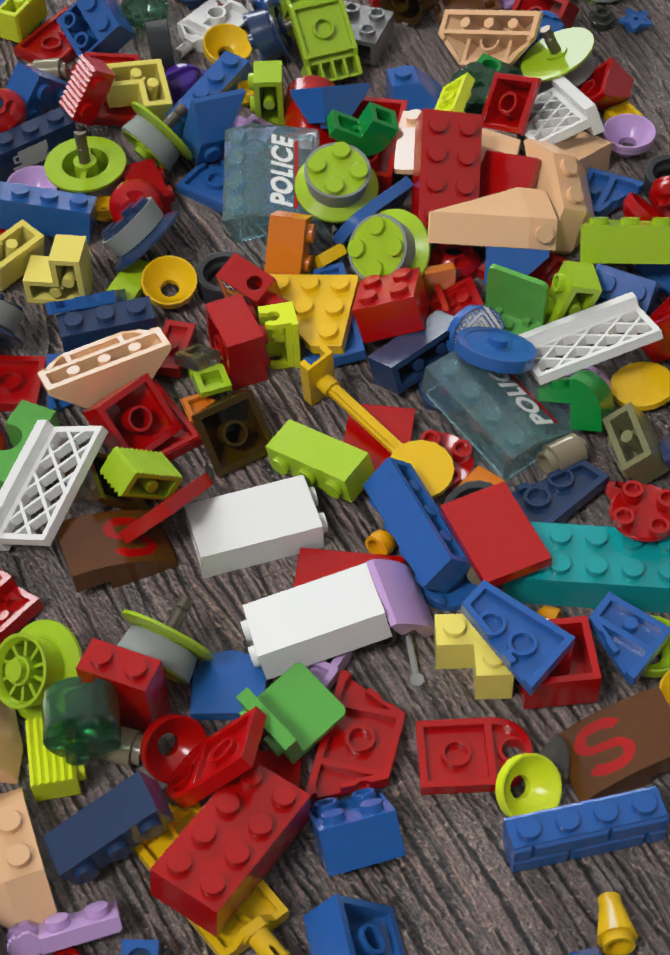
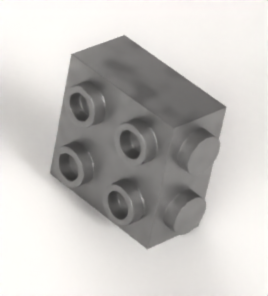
M344 1L358 47L360 63L376 66L394 36V12Z

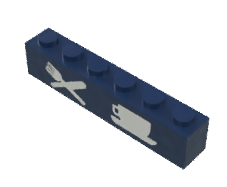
M62 107L0 133V181L6 182L12 173L21 168L45 164L48 154L56 146L75 138L74 131H77L75 121H72Z

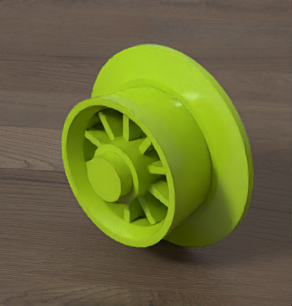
M37 620L25 626L19 633L10 635L0 644V700L6 706L14 708L26 720L28 718L56 716L58 713L64 714L69 712L79 696L81 687L76 666L82 658V652L75 636L65 625L54 620Z

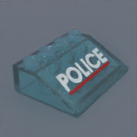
M257 123L225 129L222 222L235 243L268 236L270 214L277 210L310 215L297 200L295 178L310 153L319 147L318 129ZM313 217L312 224L319 225L320 220Z
M456 351L446 354L425 367L421 391L505 481L537 461V454L542 451L543 446L569 433L576 435L580 433V430L570 429V417L555 402L539 401L538 388L540 386L527 372L505 374L484 370L460 358Z

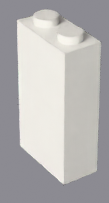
M304 475L184 505L187 527L204 578L299 554L300 548L319 549L324 547L323 533L328 532L327 520L323 512H317L318 498L315 488L313 486L308 487Z
M366 563L244 604L243 609L246 620L240 621L246 641L250 642L253 640L254 643L253 646L248 647L254 668L261 666L267 680L283 675L296 663L309 666L392 637L384 608Z

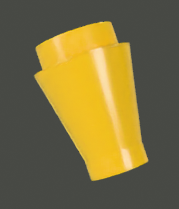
M605 892L599 895L597 898V944L606 955L630 954L636 947L635 942L638 939V934L622 903L621 895L617 892Z

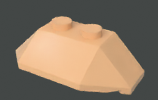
M445 9L438 35L461 67L472 68L482 53L501 60V69H509L536 40L543 13L541 11Z
M527 138L524 140L526 156L535 157L542 161L534 189L546 190L558 219L556 251L550 252L568 255L580 243L581 225L587 222L590 217H595L585 168L575 156L549 142Z
M159 327L150 328L149 330L123 331L61 354L49 363L46 369L39 371L38 376L49 396L88 409L109 393L144 373H148L152 379L172 348Z
M21 787L0 794V926L10 929L11 925H15V923L20 924L24 920H30L39 924L44 922L48 916L58 912L24 791Z

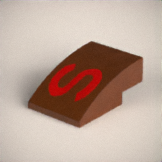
M106 511L64 520L55 538L76 592L78 593L109 582L112 589L177 567L178 562L161 524L158 523L126 544L119 532L148 511Z
M659 686L605 707L551 739L550 744L579 802L628 792L652 784L655 775L670 771V706Z

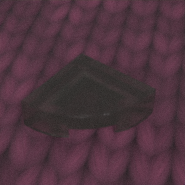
M556 733L538 754L547 757L554 763L561 776L563 787L570 773V751L565 740Z

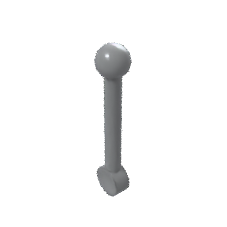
M413 631L404 634L412 671L410 686L413 689H421L424 686V676L419 673L412 638Z

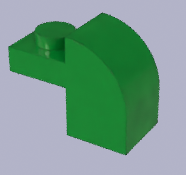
M372 102L368 103L358 119L334 109L327 116L329 137L358 148L366 157L384 150L399 131L395 111Z
M579 370L570 378L564 376L545 383L538 388L539 401L570 404V429L602 432L606 429L602 419L614 412L613 397L609 386L599 375L590 370Z

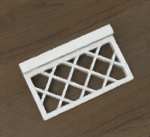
M564 76L551 80L553 88L537 95L524 136L522 137L525 140L529 138L549 142L554 145L585 129L594 136L605 131L596 104Z
M633 292L519 334V336L531 342L537 350L534 366L529 371L539 385L663 339L662 330L639 307L637 297Z
M37 420L0 490V551H9L12 545L50 546L108 433L103 426L54 427L48 420ZM91 438L87 445L81 449L79 448V445ZM73 450L74 454L61 463L60 459ZM77 465L74 472L65 477V473ZM59 479L56 485L46 491L45 487ZM63 493L60 500L51 506L50 501ZM44 507L45 511L31 520V515ZM48 522L43 533L36 534L35 530Z

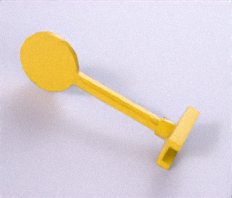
M325 344L319 347L320 358L310 365L305 359L299 363L303 398L308 404L314 406L325 396L331 397L392 454L391 458L410 463L433 499L446 492L452 484L454 465L452 457L445 448L435 442L425 440L401 443L340 387V382L335 379L333 352Z
M645 361L630 363L621 367L612 375L610 381L612 397L622 407L631 402L640 411L656 409L670 401V371L660 364Z

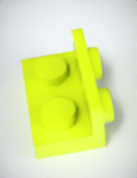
M467 72L444 86L435 110L465 113L464 109L472 95L471 90L475 79Z

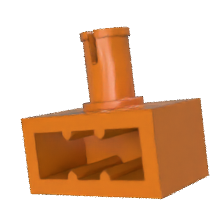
M279 210L270 214L264 269L266 273L307 274L311 272L313 256L309 254L310 243L314 242L316 235V225L312 224L313 215Z

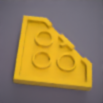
M270 274L277 280L283 298L289 302L293 301L299 325V337L305 342L306 347L313 354H320L319 347L325 344L333 354H344L353 319L352 309L360 281L359 275Z

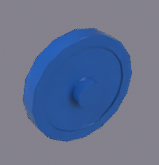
M483 326L466 327L460 330L454 348L458 356L469 364L484 370L505 374L526 373L531 370L537 354L534 345L525 338L506 330Z

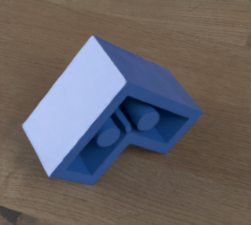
M17 62L6 88L15 91L23 99L27 109L26 122L43 115L46 108L54 110L61 107L58 101L62 100L61 96L64 95L65 86L69 84L54 74ZM0 100V109H1L2 106H3V100Z

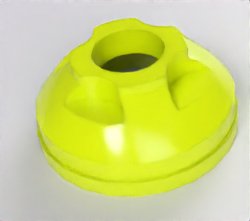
M522 753L510 758L502 766L496 780L495 793L501 811L505 816L512 817L558 807L562 795V782L559 771L554 763L547 757L536 753ZM520 775L525 781V790L520 797L515 798L511 793L510 785L512 780Z

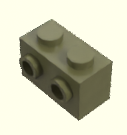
M629 402L602 419L608 433L607 440L617 455V465L626 479L632 478L641 484H647L669 471L663 460L659 441L650 419L634 404Z

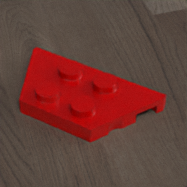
M341 670L334 696L345 707L347 714L340 723L320 740L305 792L311 795V802L352 794L354 791L362 788L376 789L389 786L406 722V713L394 704L385 702L381 695L370 687L366 690L352 680V674L346 670Z

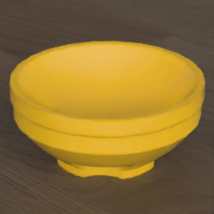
M233 24L214 25L206 31L203 37V52L212 64L219 59L218 53L220 51H229L248 60L252 47L247 38L248 33Z
M173 255L161 256L152 260L144 268L141 275V287L145 297L149 296L153 305L163 309H176L187 304L195 295L197 274L187 260ZM166 284H174L179 288V292L172 297H168L162 294L161 289Z

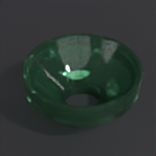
M123 0L120 6L131 27L136 30H144L145 32V22L167 19L169 15V3L167 0Z

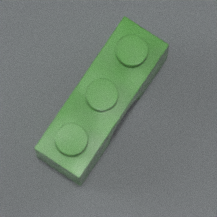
M21 400L5 422L10 442L16 446L9 450H0V490L37 420H48L54 427H61L56 410Z

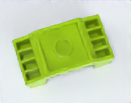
M280 0L284 18L290 17L303 60L302 77L310 75L321 76L335 83L356 78L363 74L358 56V47L344 0Z

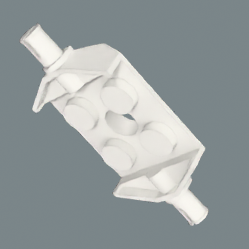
M216 0L206 1L177 23L178 35L183 44L174 49L176 57L182 59L190 51L204 53L203 37L206 31L214 25L228 23L241 28L245 25L243 14L254 11L252 7L253 0H244L239 3L234 0H218L225 3L223 6H218Z

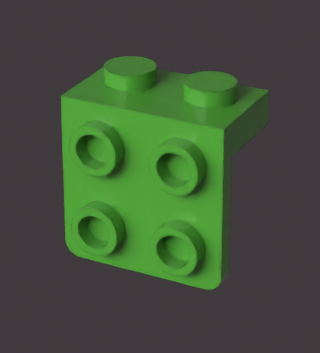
M492 264L487 271L485 306L493 308L500 314L506 331L519 335L545 325L549 286L546 282Z
M296 663L258 697L248 687L236 696L242 707V710L238 713L239 716H242L255 706L267 715L263 728V733L266 735L263 739L264 743L277 757L283 753L292 764L298 761L340 723L347 714L342 703L302 663Z

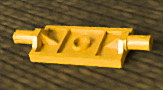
M167 803L175 820L165 826L164 831L160 835L145 840L132 849L149 872L151 867L201 810L202 806L199 803L187 808L172 806V804ZM263 879L217 937L187 918L215 955H240L250 947L258 955H291L271 932L289 918V910Z

